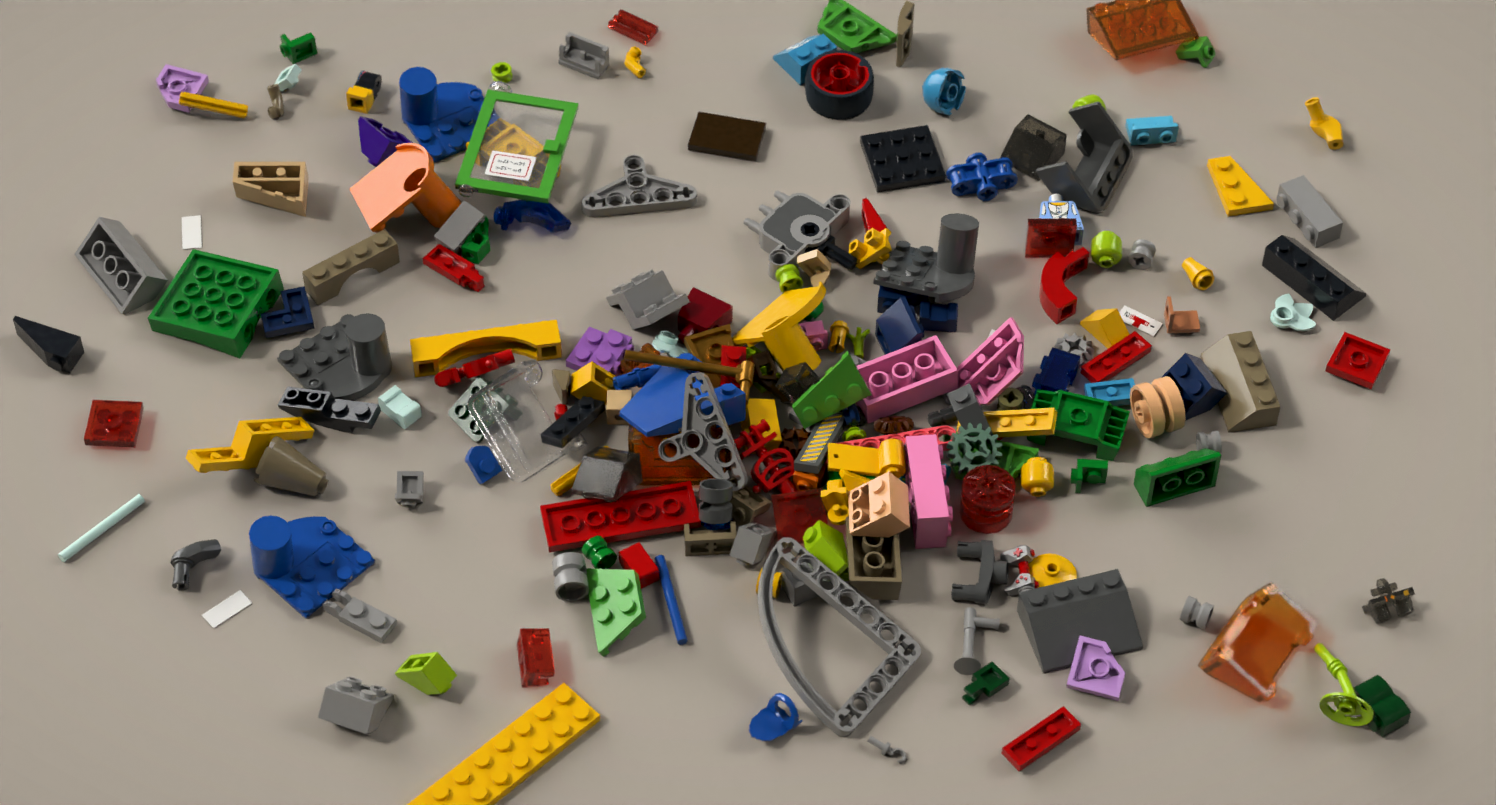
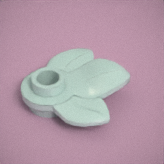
M1284 294L1275 301V309L1271 312L1270 320L1276 327H1290L1296 331H1308L1316 326V323L1310 319L1313 304L1294 303L1290 294Z
M660 331V334L656 335L652 342V346L657 351L667 353L668 357L675 358L680 354L689 353L685 344L678 343L679 338L668 331Z

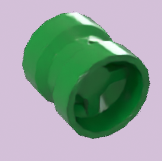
M602 536L590 538L582 547V553L588 560H592L591 564L595 569H609L617 560L616 553L607 547V542Z

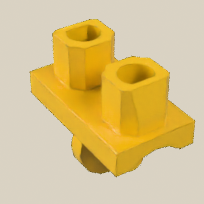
M871 228L864 236V243L857 239L850 242L849 254L857 258L858 261L855 265L857 268L862 269L871 262L877 261L883 264L884 261H887L889 252L892 251L889 243L891 231L885 228L879 232Z
M842 479L831 480L827 482V490L821 491V498L827 510L829 521L834 525H844L846 517H849L848 491L844 487Z

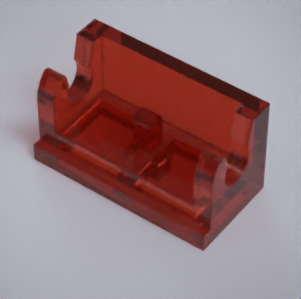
M520 628L516 645L521 686L548 685V678L540 677H554L555 674L549 628Z

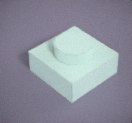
M293 64L279 75L275 84H278L281 92L287 88L292 89L298 83L299 79L297 77L302 70L298 65Z

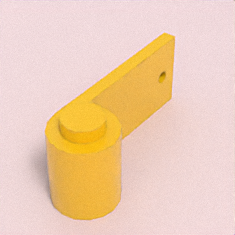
M887 439L877 449L828 443V471L839 472L841 468L855 474L876 477L890 472L899 479L906 473L905 444L898 439Z

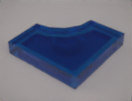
M521 199L507 202L505 210L518 222L537 224L546 228L551 233L569 230L571 222L550 202L547 204Z

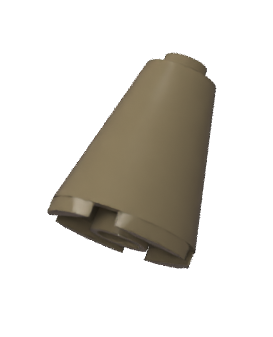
M275 436L271 440L275 443L272 449L267 447L259 461L255 473L260 476L254 478V481L261 485L316 496L318 493L323 494L329 480L325 479L326 473L285 440Z

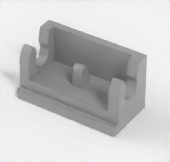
M569 32L566 35V45L561 44L559 48V64L599 79L609 66V47Z
M464 200L434 235L437 245L441 244L457 254L458 247L479 222H484L485 215Z

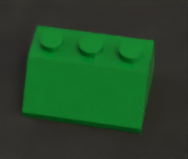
M1205 448L1198 451H1190L1178 457L1166 458L1161 462L1151 465L1146 464L1136 469L1133 484L1146 507L1212 488L1216 485L1222 455L1218 451Z

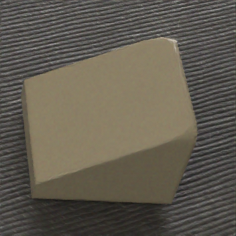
M553 369V386L561 403L567 405L571 390V373L566 370Z

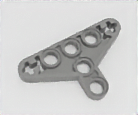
M630 155L623 162L624 177L586 195L582 199V212L587 217L595 218L691 208L697 203V190L688 184L646 174L643 158L638 155ZM630 164H638L640 167L630 169L628 166ZM634 181H640L643 183L641 186L631 185V183ZM666 196L669 200L662 202L657 200V198ZM638 198L645 200L642 204H637L633 201ZM612 201L622 202L620 206H612L610 203Z
M701 372L692 373L685 382L682 433L662 441L658 448L659 456L664 461L672 462L691 455L716 479L728 481L733 477L731 470L724 472L723 467H729L736 463L737 468H732L735 476L740 475L741 480L738 481V486L732 483L733 491L741 490L748 482L747 473L712 383L706 374ZM695 378L703 380L704 384L700 386L702 393L708 392L709 396L701 397L697 401L695 396L701 395L698 388H693L692 384L696 382ZM705 400L713 404L714 409L710 415H705L701 411V404ZM714 424L721 426L723 429V434L719 439L713 438L710 433L711 427ZM692 433L700 438V444L697 448H692L688 444V437ZM668 443H673L677 447V454L674 457H669L665 453V446ZM723 448H727L732 452V459L728 463L720 459V451Z

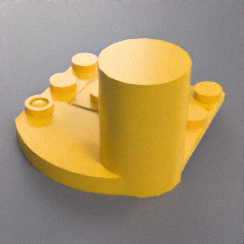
M819 282L817 287L785 291L732 337L734 346L742 347L747 344L748 347H752L764 341L788 381L798 380L811 373L820 365L821 358L799 325V322L808 316L825 297L826 288L823 283Z

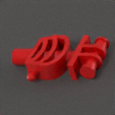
M507 349L462 364L463 367H460V369L453 367L441 371L435 375L434 381L437 386L445 387L461 382L460 378L462 379V377L469 379L515 363L512 350Z
M762 419L756 426H749V433L742 431L740 436L733 440L738 451L744 445L748 448L740 454L741 460L753 452H756L759 456L750 472L752 479L757 484L753 486V492L759 493L760 489H762L765 493H768L777 487L788 502L800 494L789 479L796 471L794 470L795 460L785 448L767 451L764 445L778 435L773 432L764 438L762 433L768 432L770 426L765 419ZM780 456L782 458L775 461L771 457ZM762 462L766 468L759 473V466ZM779 465H785V466H787V467H784V468H782V469H779V467H777V466H779ZM770 472L771 477L766 481L765 476Z

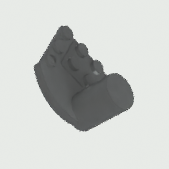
M959 213L943 216L941 218L937 252H933L934 249L930 246L914 248L910 247L911 244L909 242L898 241L894 251L890 252L887 261L883 262L881 270L876 272L873 284L935 297V302L938 303L955 300L968 294L974 286V263L979 221L972 216Z
M370 313L360 314L355 317L351 314H346L341 317L340 322L333 326L323 327L319 334L312 338L302 339L300 345L292 350L282 351L277 358L278 362L305 389L332 392L335 399L351 401L372 392L392 370L385 323L382 318Z

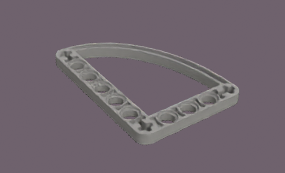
M789 537L782 538L771 550L762 568L758 586L759 615L769 648L792 688L812 712L835 734L843 737L849 736L916 662L921 654L920 646L796 540ZM787 547L791 549V552L786 554L782 552ZM797 555H799L800 557L798 558L797 562L794 563V558L796 559ZM779 562L889 654L837 712L819 695L803 675L782 638L775 617L772 599L773 578ZM802 562L810 563L813 566V572H804L800 564ZM820 580H830L833 583V589H824L820 584ZM849 596L853 600V606H844L841 603L840 597ZM861 614H871L874 622L871 624L863 622L860 617ZM881 631H891L894 639L891 641L883 639ZM900 640L901 643L895 648V644ZM909 648L912 651L911 654L908 656L904 655L903 652ZM887 664L895 665L898 668V674H888L885 666ZM874 681L880 683L883 691L881 693L873 692L870 689V683ZM854 700H863L867 705V709L864 711L856 709L853 704ZM850 713L853 717L847 725L842 727L840 722Z

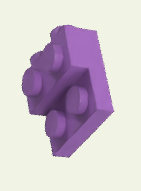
M588 327L566 359V367L577 371L593 361L608 372L618 376L625 362V350L634 351L632 337L612 329L608 333H604Z

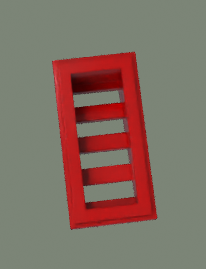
M867 198L862 199L861 216L865 231L867 232L874 228L881 232L887 228Z

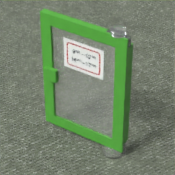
M492 82L489 89H487L455 182V189H458L459 194L466 198L471 197L473 192L548 204L576 118L578 103L512 93L511 87L505 82Z

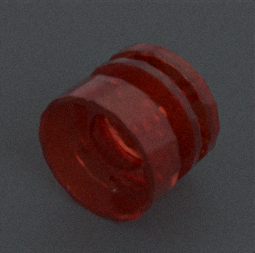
M983 465L970 470L963 478L959 513L962 521L968 528L978 533L991 534L1005 529L1011 522L1016 484L1008 471L998 466Z

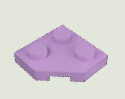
M167 64L156 79L157 87L167 106L190 113L193 107L179 104L180 93L187 92L201 95L209 82L208 75Z
M1079 636L1066 688L1118 701L1125 678L1124 670L1115 660L1106 642Z

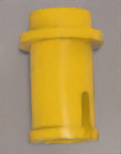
M837 320L830 326L831 339L828 349L834 352L837 344L836 353H841L844 351L845 338L849 333V328L846 322Z

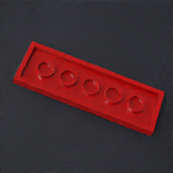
M691 481L540 506L549 553L583 547L594 536H602L607 543L682 531L684 530V524H689V529L701 527Z

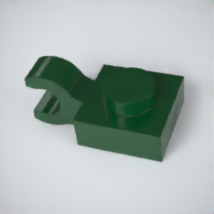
M992 661L972 674L971 681L973 683L968 684L964 688L967 694L963 695L962 699L968 705H971L978 700L982 693L990 698L1008 686L1010 678Z

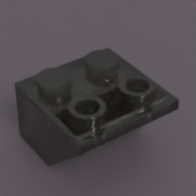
M1027 114L1014 128L1000 158H1009L1012 161L1013 168L1040 181L1041 178L1036 173L1037 168L1053 165L1065 154L1067 134Z
M597 446L583 456L572 486V494L581 495L587 499H602L608 503L616 502L621 496L632 491L634 487L643 482L640 454Z

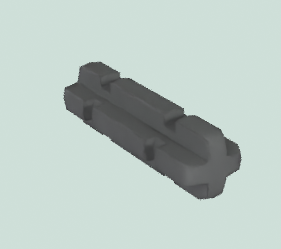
M952 406L941 409L940 413L938 411L929 413L927 418L931 427L940 426L941 422L946 424L958 420Z

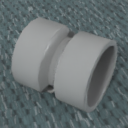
M566 552L557 555L552 561L556 596L563 601H577L584 598L589 592L585 557L576 552Z

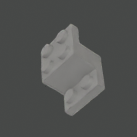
M653 269L631 278L632 281L626 284L618 285L611 290L613 294L606 297L610 306L620 305L632 329L651 325L690 302L686 293L676 295L663 270L654 273Z

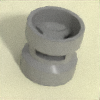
M1188 596L1180 616V621L1186 623L1196 621L1197 627L1205 630L1212 616L1214 605L1206 602L1200 606L1201 603L1196 598Z

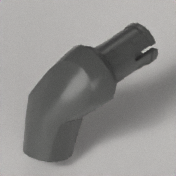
M217 539L192 543L173 554L170 563L174 567L172 582L174 589H188L190 569L200 561L216 558L220 554L221 546Z

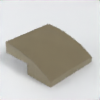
M906 1L898 18L896 66L898 67L903 65L911 53L915 4Z

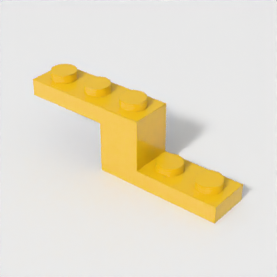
M302 417L239 421L231 447L188 450L186 459L196 471L201 473L257 468L265 449L269 447L270 442H272L271 440L275 436L283 440L294 441L312 439L314 429Z

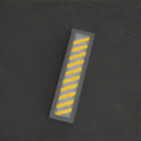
M837 412L817 422L794 461V470L819 474L828 458V443H836L847 425L842 412Z

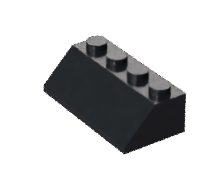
M1281 235L1265 247L1262 266L1333 321L1366 297L1367 293L1294 238Z

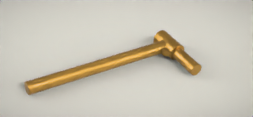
M625 350L624 360L734 377L740 385V390L746 393V405L749 402L755 366L751 361H743L735 368Z

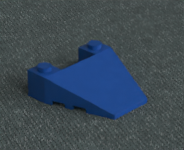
M683 353L675 357L702 362L691 353ZM662 366L619 411V416L646 437L678 433V428H682L685 382L689 375L698 372ZM695 378L696 382L692 384L693 388H698L701 395L695 396L697 401L701 397L709 396L708 392L702 393L700 386L703 384V380ZM732 383L723 384L721 387L715 388L714 391L727 424L731 425L745 420L746 393ZM705 400L701 404V411L705 415H710L713 412V404Z

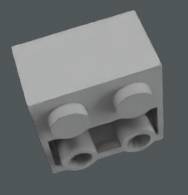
M346 677L325 688L318 718L369 734L377 730L393 700L394 694L386 692V688L382 686L371 685L370 687L362 684V680L358 678Z

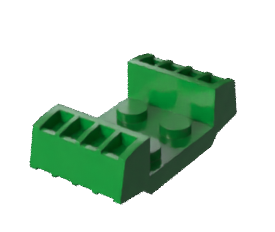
M1037 389L1031 409L1055 408L1057 411L1055 436L1097 445L1096 458L1114 461L1120 449L1130 411L1113 406L1109 401L1063 390L1053 392ZM1048 435L1027 436V440L1045 446Z

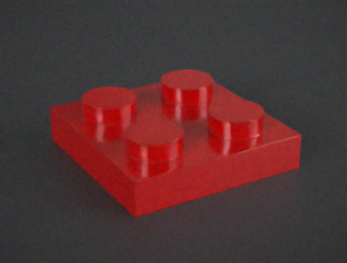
M1344 332L1326 366L1325 372L1372 390L1389 357L1391 349Z

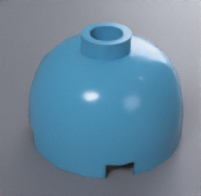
M940 68L932 71L926 78L922 86L923 97L931 110L951 115L950 111L953 108L956 110L960 108L966 92V86L962 85V79H965L962 72L950 68Z

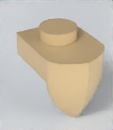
M818 249L797 256V264L810 277L811 284L814 287L819 286V282L825 285L831 273V262Z

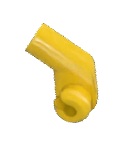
M633 46L630 48V52H627L624 64L636 77L642 78L646 73V69L639 64L642 51L640 48Z

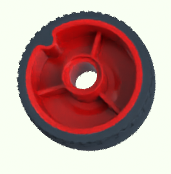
M833 50L818 55L810 62L805 77V94L807 103L814 112L828 119L846 120L861 115L869 107L874 91V76L872 67L865 58L852 51Z

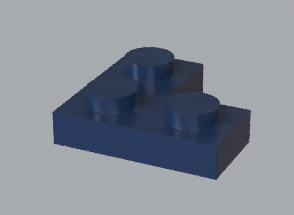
M305 286L281 291L284 309L261 314L266 338L314 329Z

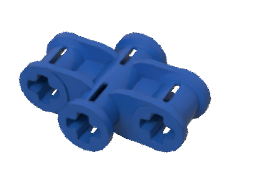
M973 153L967 158L966 164L953 165L946 172L947 178L952 183L951 191L954 195L963 196L977 193L978 198L982 201L992 200L997 196L998 190L1011 188L1018 181L1017 175L1012 171L1013 164L1009 158L987 161L984 153Z

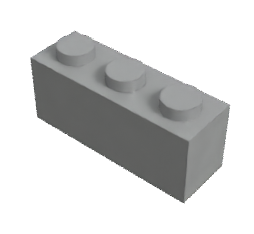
M1304 175L1279 185L1276 198L1279 207L1286 211L1291 221L1299 227L1304 237L1315 248L1340 238L1343 222Z

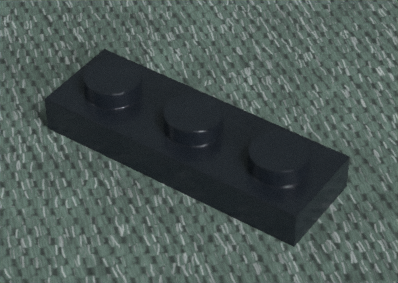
M583 396L541 433L542 443L564 448L605 411L604 401Z

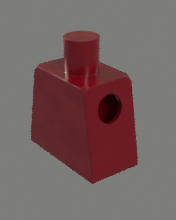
M693 287L687 296L690 302L682 306L678 313V330L680 331L678 338L684 344V337L731 324L733 321V306Z

